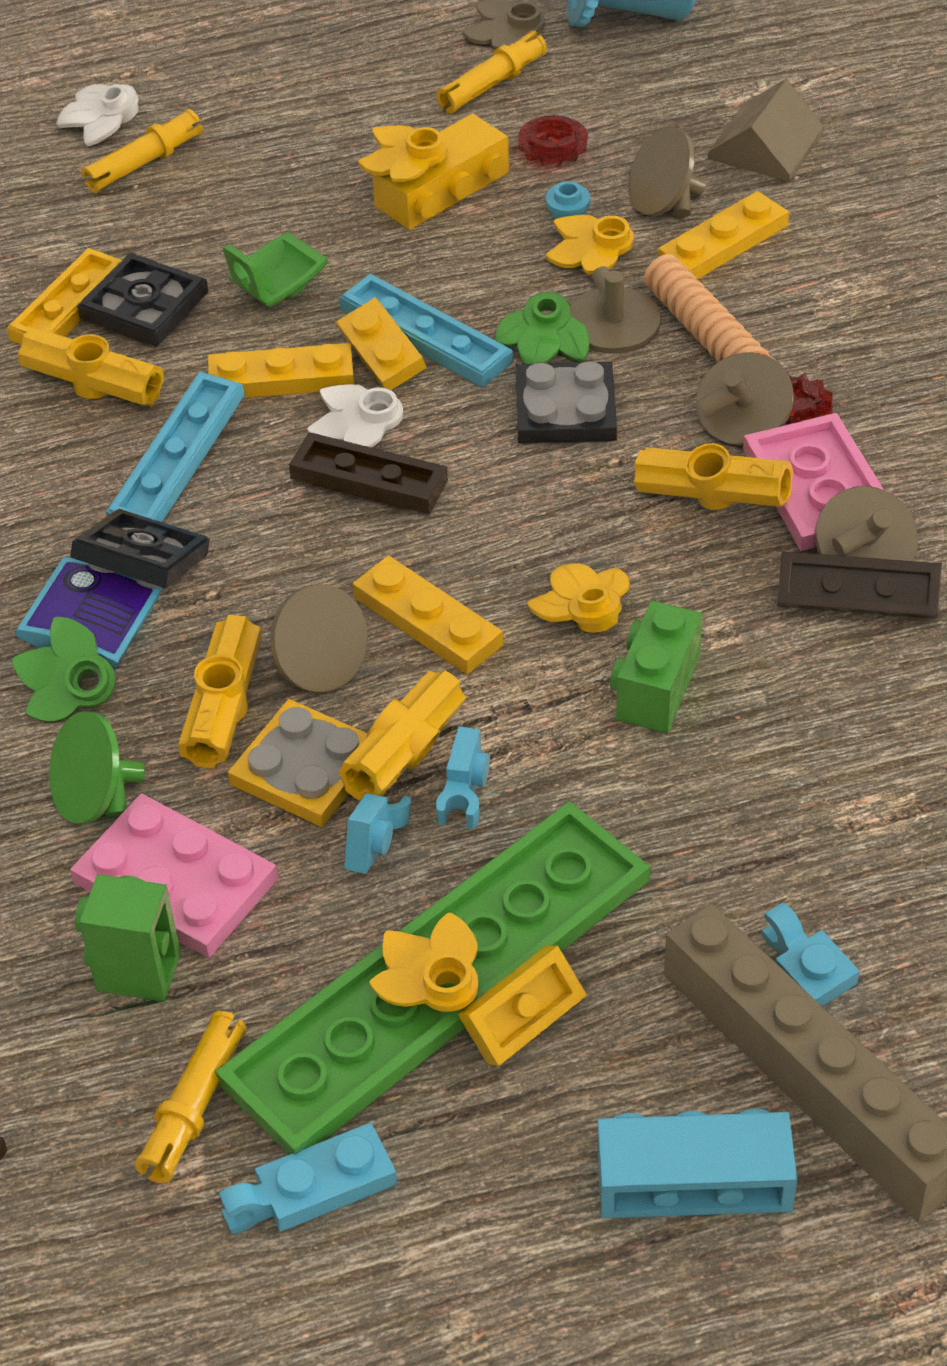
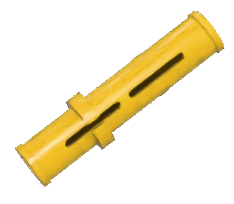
M530 31L509 46H500L494 50V55L491 58L475 66L453 82L438 89L436 92L438 104L443 110L446 108V113L452 114L469 101L491 89L497 83L505 79L512 80L521 74L520 69L546 54L547 46L545 40L541 35L537 36L536 31Z
M187 109L182 114L162 125L155 123L147 127L146 134L92 164L82 167L81 176L83 178L91 176L90 179L84 181L85 185L91 192L98 193L104 187L158 157L165 159L171 156L174 148L203 133L201 124L195 127L192 126L200 121L199 117L193 110Z
M226 1011L213 1012L209 1019V1024L170 1099L163 1101L162 1104L160 1103L156 1110L154 1120L157 1124L143 1151L138 1155L134 1163L136 1170L141 1175L146 1173L150 1164L154 1165L147 1179L156 1183H169L174 1176V1170L189 1141L195 1140L200 1135L204 1127L202 1115L219 1084L215 1071L231 1060L240 1040L243 1039L247 1032V1026L241 1019L236 1021L232 1030L228 1029L235 1016L234 1014Z

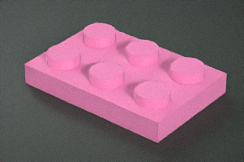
M837 413L744 435L743 451L747 457L790 461L792 465V493L788 504H783L782 507H776L800 551L817 547L815 541L816 522L821 510L833 496L845 489L857 486H871L884 490Z
M142 793L70 869L73 883L89 892L92 889L97 874L116 877L129 875L148 882L167 884L178 941L207 958H210L279 879L276 864Z

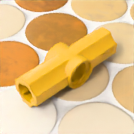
M31 327L23 335L21 348L18 352L20 366L72 382L75 393L86 399H97L109 394L143 406L152 407L160 397V390L164 382L162 367L110 351L107 340L99 335L87 334L70 339Z
M715 443L703 444L691 452L646 447L645 450H639L634 463V484L638 492L697 498L699 504L710 510H721L729 507L734 502L782 507L783 504H788L792 493L793 468L790 461L731 456L727 449Z
M228 614L225 620L216 622L206 657L198 663L194 670L196 689L178 743V750L180 756L191 761L195 767L214 769L218 763L226 762L237 723L244 718L248 711L246 693L261 646L262 630L260 626L250 622L246 616Z
M446 670L442 672L428 671L401 701L396 698L393 699L378 716L370 728L366 739L342 764L338 774L345 784V791L359 801L362 800L366 793L384 796L389 787L394 785L406 769L413 771L430 751L439 737L442 728L463 705L466 696L460 688V681Z

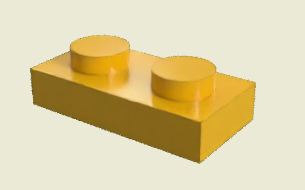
M376 297L336 321L343 337L348 343H351L353 350L382 388L393 390L427 368L421 354Z
M546 945L461 1011L458 1016L488 1065L500 1066L585 998L587 994L560 948L556 945Z

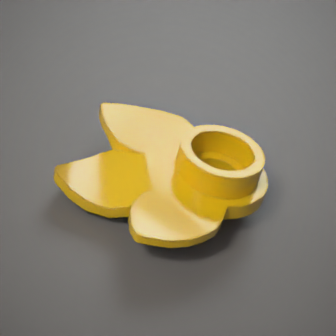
M404 125L375 127L372 129L373 136L381 148L359 159L358 166L371 175L385 176L390 174L392 182L411 181L422 176L428 168L434 167L446 158L447 143L438 130L430 127L416 129Z
M591 215L560 217L554 219V226L565 240L547 252L546 259L561 268L581 266L586 274H593L594 270L602 266L610 269L617 263L620 255L628 252L633 247L634 233L629 223L619 216H604L599 219Z
M581 563L564 564L551 572L550 583L553 590L530 599L527 605L530 612L549 622L574 620L582 631L589 633L603 632L612 628L618 622V614L622 609L621 597L630 588L629 577L618 568H611L597 574L589 566Z
M453 913L444 915L434 927L430 939L393 930L385 931L382 947L383 959L387 970L379 973L369 982L370 987L381 999L387 1003L402 1007L426 1004L432 1009L442 1012L463 1009L475 999L479 985L478 975L472 964L478 952V943L474 933L461 918ZM446 983H452L456 985L450 988L440 987L441 985Z

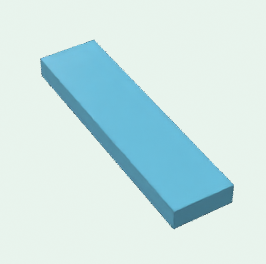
M372 274L366 276L339 297L340 310L347 314L376 297L420 354L482 388L513 363L512 349Z
M199 371L107 509V516L117 509H122L163 522L245 396L243 385Z

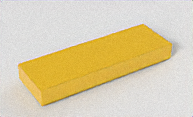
M87 248L7 327L9 340L21 345L23 335L31 327L65 337L82 320L79 318L77 305L122 260Z

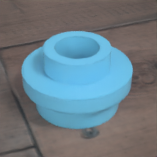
M564 181L551 187L545 196L546 207L550 210V214L554 219L573 215H585L586 210L590 206L589 191L572 181Z

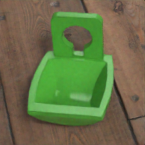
M289 232L270 241L249 257L230 244L223 248V253L231 273L228 276L229 280L271 308L286 298H293L304 290L306 283L321 272L328 263V259Z

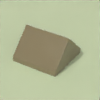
M785 79L741 106L708 151V159L790 182L822 136L824 126L790 82Z

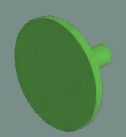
M78 712L63 724L53 745L49 780L54 804L62 817L71 823L89 824L101 817L104 812L106 818H118L127 809L124 782L140 783L145 775L144 764L141 761L119 759L116 735L105 717L95 712Z

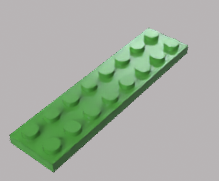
M569 801L398 932L430 939L434 927L444 915L453 913L461 918L474 933L478 943V952L472 966L477 972L479 987L475 999L470 1003L472 1004L544 946L556 945L561 951L568 947L650 881L651 866ZM381 944L217 1069L215 1073L219 1079L218 1085L288 1155L292 1153L296 1155L304 1148L326 1140L464 1030L465 1026L458 1014L466 1007L457 1011L442 1012L432 1009L426 1004L402 1007L387 1003L381 999L369 984L373 977L387 970ZM446 983L441 985L440 987L450 988L456 985L452 983Z

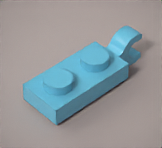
M372 1122L304 1148L296 1155L292 1153L256 1167L255 1174L258 1185L250 1183L235 1184L222 1190L219 1196L224 1206L222 1215L231 1234L248 1230L257 1223L271 1217L274 1218L279 1231L282 1232L397 1185V1173Z

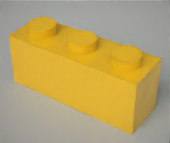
M473 113L440 131L442 138L447 143V156L439 164L428 168L422 176L407 182H392L390 174L385 176L372 175L374 206L406 229H413L509 173L508 136Z

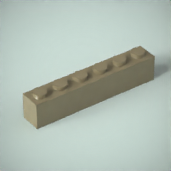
M712 903L666 934L664 976L909 1215L919 1223L947 1201V1123Z

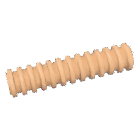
M672 254L662 255L648 266L644 274L646 287L653 292L656 298L660 299L661 303L669 309L671 314L676 316L677 320L684 325L686 330L692 333L701 346L708 350L717 363L728 356L744 352L760 353L773 358L752 337L750 332L746 331L743 325L737 322L735 317L720 304L719 300L712 296L708 289L704 288L703 284L696 279L693 273L688 271L687 267L676 256Z

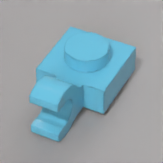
M458 726L446 768V785L436 800L438 824L445 825L447 815L455 809L466 811L467 829H474L479 823V799L474 791L476 786H485L490 763L489 753L481 752L480 729Z
M368 793L364 795L348 818L344 869L366 874L377 856L387 853L391 844L393 829L402 828L409 823L410 797L403 796L399 803L387 804L388 798Z
M784 902L764 914V918L770 925L762 930L761 935L768 945L780 954L775 959V963L821 1006H824L857 985L860 971L823 930L808 938L797 915Z

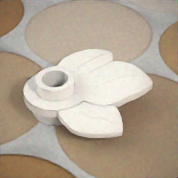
M96 84L87 86L75 93V102L63 108L56 125L59 129L84 127V142L87 147H90L114 134L121 124L130 121L137 114L139 109L137 104L138 95L132 86L126 84H114L111 86Z
M353 384L330 386L320 390L321 398L330 412L307 429L308 433L311 432L373 447L381 441L385 431L393 429L402 421L403 406L400 400L397 399L396 394L386 388L367 390L363 386Z

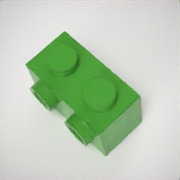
M651 600L643 619H634L627 639L628 654L626 658L618 657L616 659L610 678V689L617 690L616 720L669 733L700 658L703 613Z
M97 874L89 897H81L75 914V928L77 932L82 933L85 945L84 963L91 968L96 991L165 1002L181 955L167 884L148 882L129 875L116 877Z

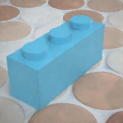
M749 1109L739 1114L707 1115L700 1111H686L676 1116L644 1117L636 1113H624L613 1118H598L597 1157L601 1218L793 1212L797 1173L789 1112L770 1113L764 1109Z

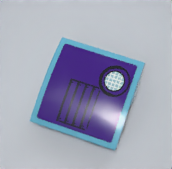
M63 557L16 629L15 636L38 648L52 647L50 629L53 618H70L86 626L94 634L98 655L106 659L115 671L158 600L162 588L144 587L138 584L135 578L116 572H98L91 569L86 562Z

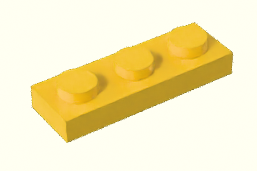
M757 190L659 247L658 257L665 254L676 256L698 280L786 228L789 221V211Z
M351 343L208 354V374L241 383L245 394L243 398L320 392L322 388L330 386L354 385Z
M389 555L352 583L353 597L466 675L471 673L503 646V631Z

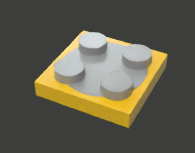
M288 699L227 772L229 785L323 827L349 794L345 791V784L338 772L344 761L366 739L368 733Z

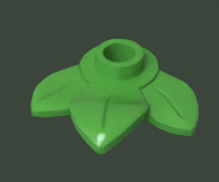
M542 292L532 296L526 302L523 310L507 315L499 323L496 331L495 341L506 347L518 346V353L523 364L549 363L558 352L571 360L584 362L589 351V333L586 326L571 316L568 301L563 296L553 292ZM545 310L554 311V312L551 313V314H542V313H541L542 311H545Z
M67 617L53 618L50 629L52 647L29 650L12 658V664L21 681L31 690L35 691L27 705L26 714L40 721L58 722L68 718L79 707H97L105 703L115 690L116 675L114 669L106 659L98 655L94 634L86 626ZM86 675H97L99 681L95 688L91 690H83L81 688V681Z

